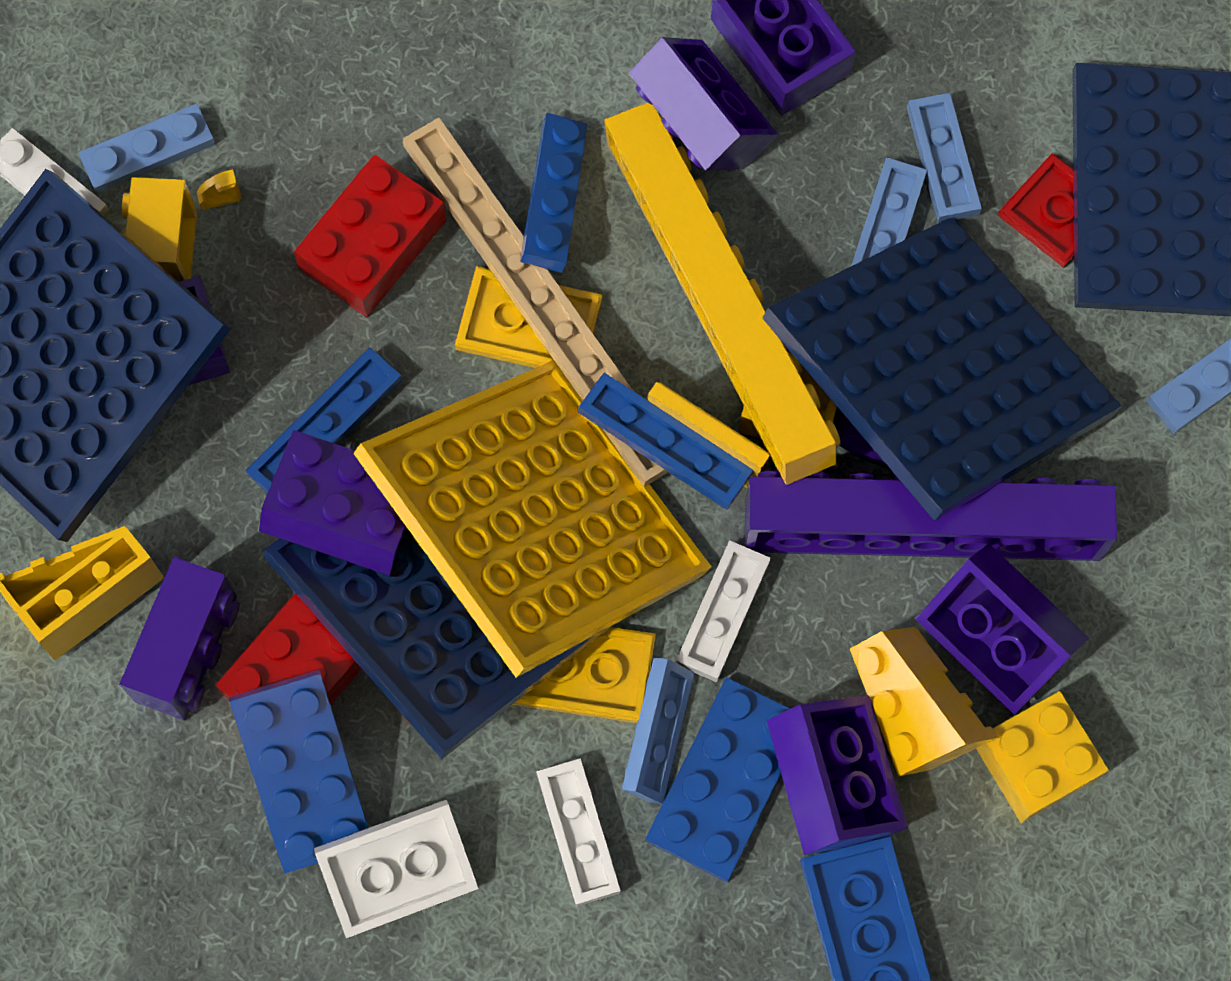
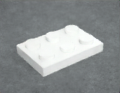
M447 799L314 848L346 938L478 889Z

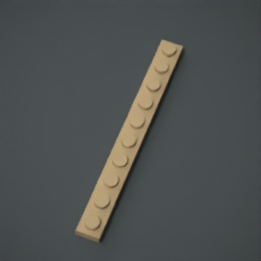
M437 118L404 137V148L444 202L447 209L582 400L585 399L604 372L633 391L549 271L545 268L520 262L524 236L441 119ZM604 430L643 487L668 473V471Z

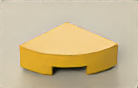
M233 169L219 173L200 185L197 190L200 209L206 210L239 202L242 199Z

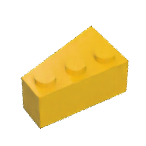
M126 526L71 546L72 551L46 560L42 557L31 561L30 567L5 576L3 572L0 573V593L54 661L165 578Z
M916 627L881 631L850 648L866 693L870 696L875 717L898 777L935 769L999 738L991 726L984 727L970 707L973 705V702L967 694L959 693L945 675L948 669Z

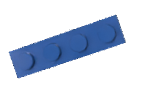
M546 113L542 123L520 262L561 273L567 263L588 123Z
M369 347L245 470L247 475L268 493L293 430L339 445L402 382L401 374Z
M605 372L579 406V414L726 510L729 509L752 476L753 469Z

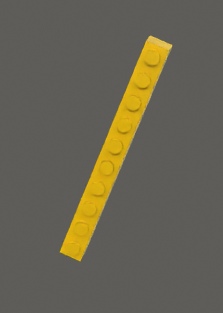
M649 103L604 119L607 144L785 485L836 465V446L840 445L838 432L830 419L824 421L818 411L821 408L818 395L812 384L804 385L799 375L801 373L799 361L789 349L784 348L778 336L762 319L765 311L761 305L764 301L759 285L754 278L748 280L744 274L745 263L741 252L736 245L729 246L725 238L727 231L724 221L718 211L713 213L710 211L707 205L709 197L706 188L700 178L694 180L689 172L691 170V163L684 147L676 148L672 140L674 135L662 124L661 119L663 116H659L654 105Z

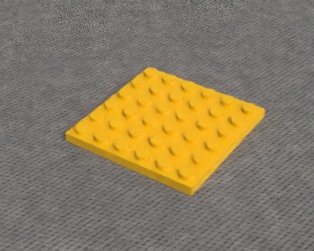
M554 360L360 443L354 452V455L516 678L699 579L712 567L651 485L642 486L604 430L578 413L579 406L583 400Z

